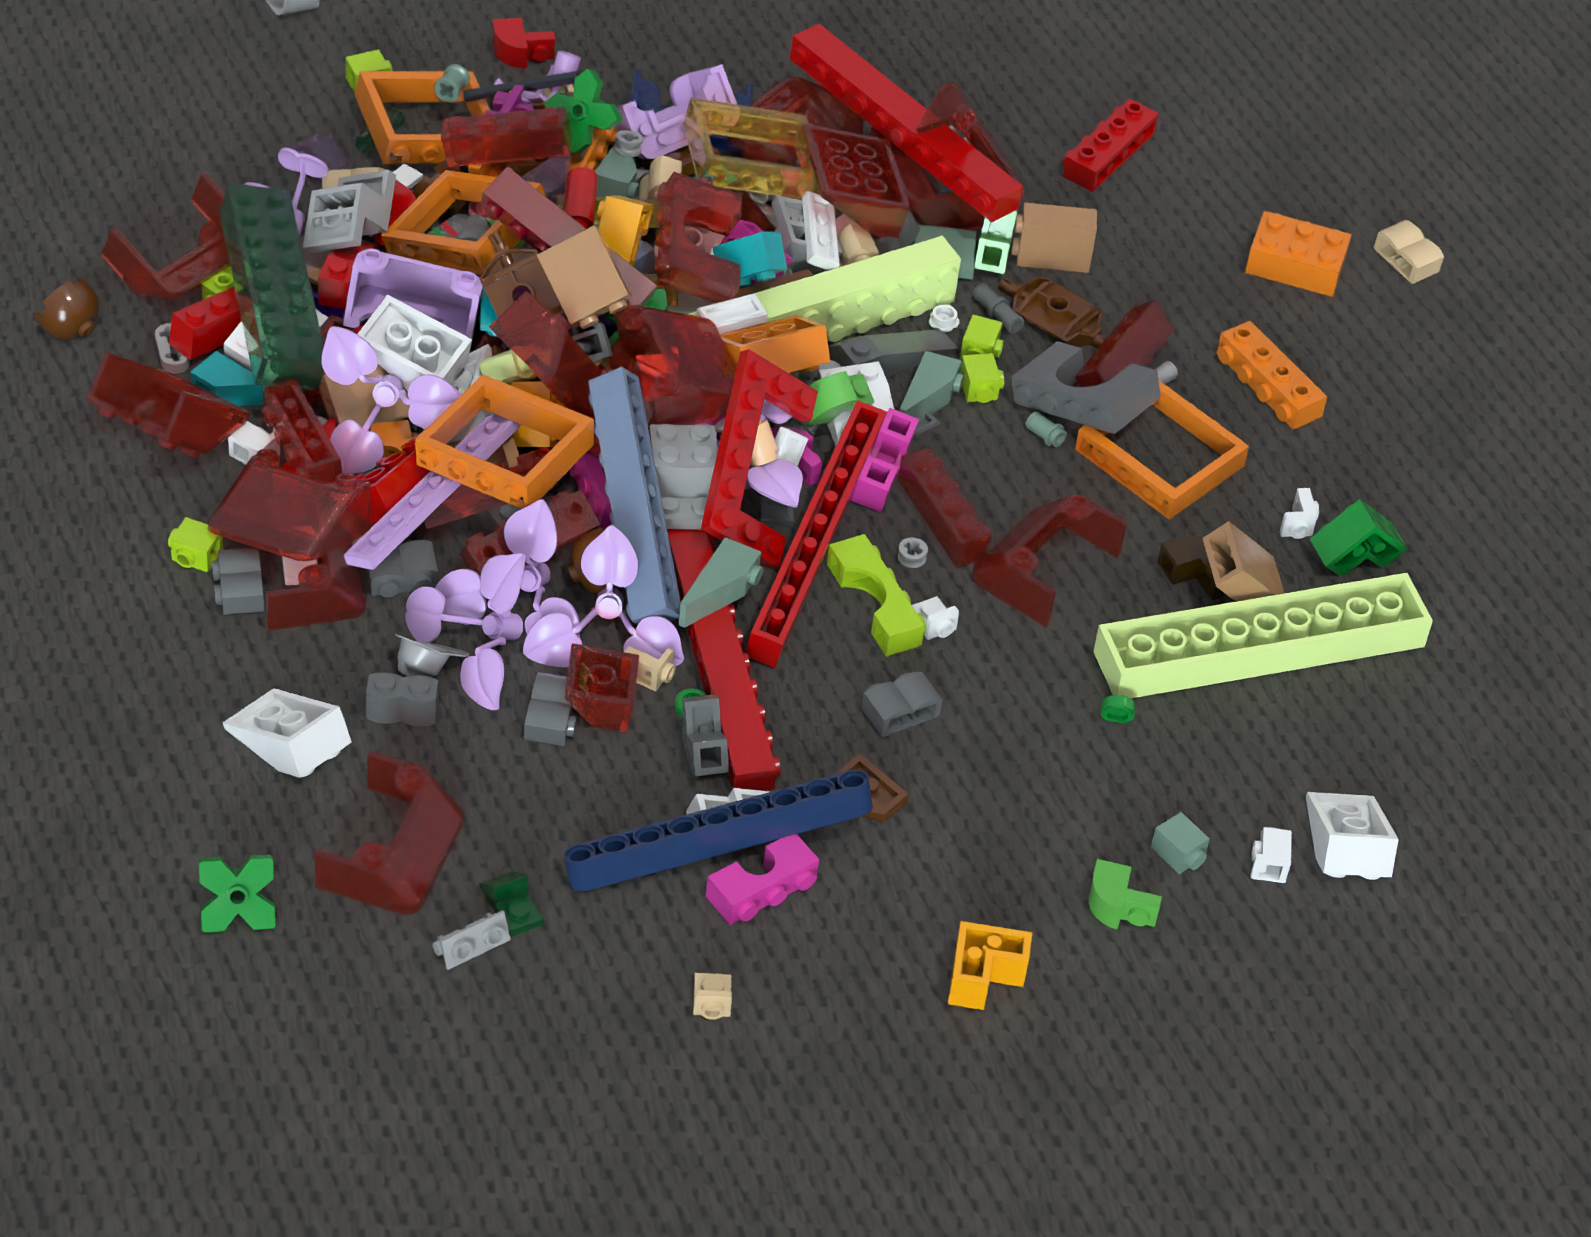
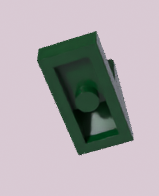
M511 871L479 883L495 913L504 911L510 937L543 925V917L528 894L527 874Z

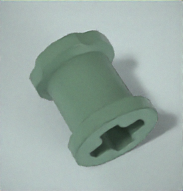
M458 64L448 66L444 71V77L439 78L435 83L437 97L442 101H456L460 96V90L465 89L470 82L468 71Z

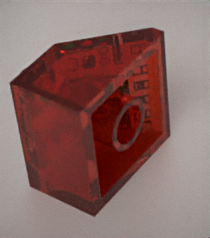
M572 643L564 699L593 727L627 733L634 705L639 655Z

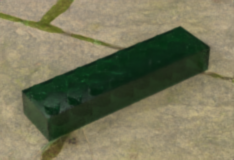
M227 184L220 216L254 384L318 390L324 373L322 366L324 344L290 191L276 187L267 188Z

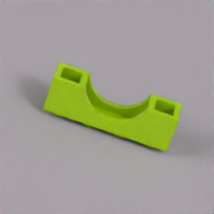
M865 534L829 544L827 566L841 587L857 588L873 595L881 604V608L874 613L871 634L885 656L922 646L923 634L926 632L925 620L920 613L917 614L911 605L907 592L902 591L897 584L892 569L886 567L881 559L878 548L870 543Z

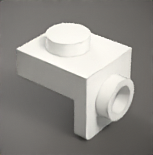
M1297 488L1292 507L1293 512H1286L1280 528L1281 537L1301 539L1313 535L1316 520L1319 516L1318 502L1313 501L1310 488Z

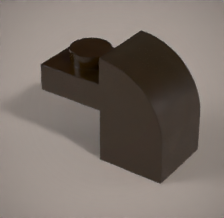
M1182 536L1162 542L1157 563L1173 585L1196 578L1211 600L1224 596V592L1216 587L1203 537Z

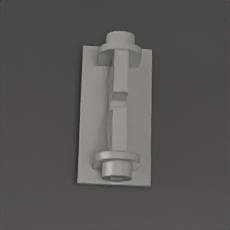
M502 910L493 915L490 913L484 914L483 918L466 925L462 930L458 929L445 936H438L437 941L432 943V946L438 956L443 954L447 970L509 941L510 936L505 913Z

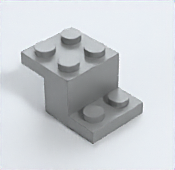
M390 170L342 177L339 178L338 187L313 190L303 249L309 253L360 246L362 236L388 232L396 174Z
M777 195L771 203L778 224L774 232L781 233L783 249L792 258L782 276L809 269L813 275L828 271L807 263L802 201ZM837 236L838 254L840 257L843 251Z
M650 425L649 435L667 529H700L718 453L715 425Z

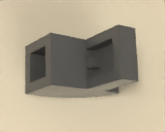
M715 694L682 698L684 719L682 738L690 770L694 776L729 772L727 738L721 732L719 697Z

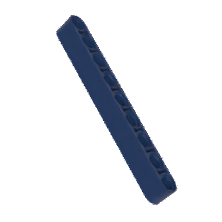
M850 770L573 845L564 852L569 885L576 891H589L868 814L873 808L868 774L861 770Z

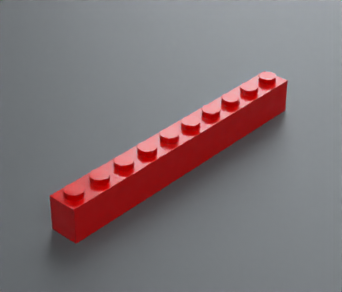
M817 24L793 35L789 57L792 62L991 223L1018 210L1023 189L1020 183L822 25Z
M859 400L856 401L751 631L745 651L750 659L776 669L827 555L829 544L832 543L852 499L857 480L868 455H871L887 411Z
M667 529L680 602L714 554V537L702 529ZM730 603L687 626V631L705 694H716L719 697L721 732L727 738L729 772L727 773L732 790L733 788L759 791L774 790L776 777L781 775L780 761L778 756L773 757L771 752L773 750L772 734L770 730H765L764 707L762 704H757V683L755 679H750L749 656L747 653H742V632L740 628L735 629V608L733 603Z

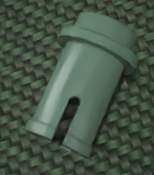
M1037 411L1033 412L1025 423L1026 429L1031 430L1044 439L1047 446L1059 447L1067 435L1063 425L1059 423L1054 424Z

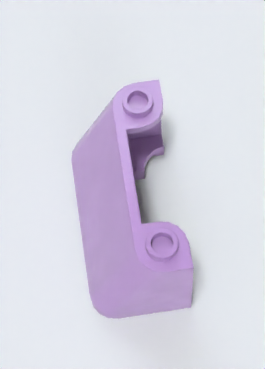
M722 64L690 72L675 79L670 86V95L674 105L657 113H654L653 110H639L635 101L617 106L623 118L622 122L617 125V132L629 130L639 133L643 137V143L640 145L641 153L638 157L645 160L665 155L735 124L739 117V108Z
M366 249L356 255L353 264L343 326L359 327L361 321L370 318L385 297L389 295L473 339L483 285L479 280L480 278L469 271H460L380 252L376 249Z

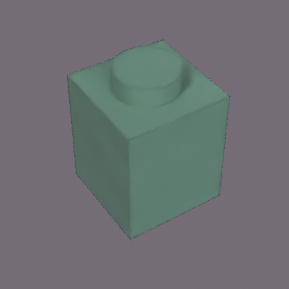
M1180 812L1156 827L1151 848L1178 874H1181L1189 868L1196 870L1205 862L1210 838Z

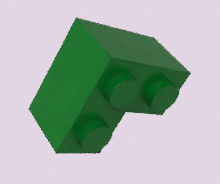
M1361 499L1349 505L1343 513L1329 524L1324 525L1319 532L1310 538L1325 567L1338 576L1346 575L1366 558L1381 568L1387 567L1408 550L1393 523Z

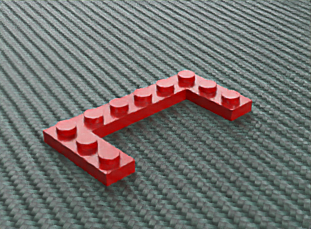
M747 349L740 351L700 529L721 541L726 537L761 551L760 563L770 568H778L781 565L786 537L740 511L763 403L765 399L801 422H807L812 420L818 391L752 350Z

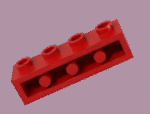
M1129 98L1122 106H1117L1108 119L1101 121L1095 131L1089 136H1084L1074 150L1067 152L1063 159V166H1065L1063 177L1090 192H1094L1155 134L1159 113Z

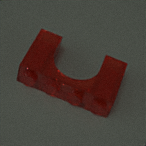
M673 172L667 182L661 183L657 193V199L660 200V208L656 216V222L659 223V232L655 241V245L658 247V256L654 265L655 270H658V285L715 304L731 300L740 289V264L708 254L698 248L688 237L684 226H697L728 237L741 219L742 195L677 172Z

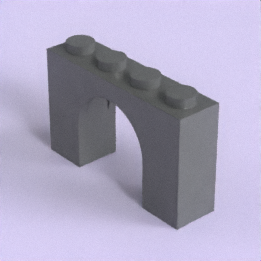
M1058 341L1011 376L1014 400L1018 405L1113 434L1117 433L1161 398L1157 370L1131 363L1115 377L1103 384L1091 387H1072V385L1086 375L1082 348Z

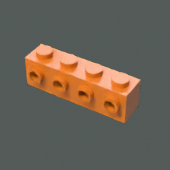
M1251 321L1221 333L1217 348L1220 361L1223 364H1228L1237 373L1239 380L1242 383H1247L1256 392L1258 399L1263 403L1266 402L1275 411L1277 418L1281 422H1286L1294 430L1323 416L1327 396Z

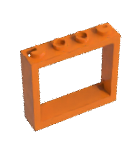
M360 71L354 94L383 164H439L447 159H451L456 163L455 154L480 138L484 139L487 133L484 130L483 116L486 110H490L486 100L465 102L479 134H395L382 102H447L442 101L435 93V83L439 78L444 77V71ZM468 71L470 82L465 89L460 90V96L454 102L465 101L463 97L464 90L480 88L473 71ZM392 152L393 156L397 157H390V153Z
M445 170L391 224L388 232H384L381 235L388 254L482 275L485 267L495 257L494 253H496L488 239V235L491 233L494 235L493 232L500 231L506 245L510 249H513L520 241L514 238L509 233L507 227L499 220L477 242L424 234V232L456 199L481 203L483 192L497 177ZM528 182L546 197L541 183Z
M483 374L415 439L416 461L418 466L523 509L540 500L594 445V419ZM482 409L560 440L525 477L446 445Z
M1159 381L1161 398L1152 405L1222 456L1174 488L1105 437L1109 432L1084 425L1078 431L1075 450L1170 520L1243 468L1249 445Z

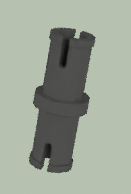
M986 283L979 284L972 293L973 299L978 301L987 310V315L992 320L997 319L1003 322L1002 325L1011 334L1021 330L1025 321L1010 307V303L1006 298L999 297Z

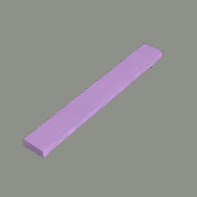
M490 413L455 448L486 460L521 424ZM430 471L344 554L347 565L374 570L461 483Z

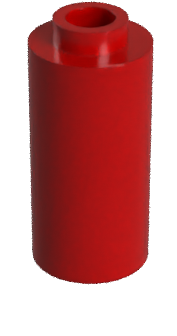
M576 167L567 173L564 212L585 229L594 226L598 175L590 168Z

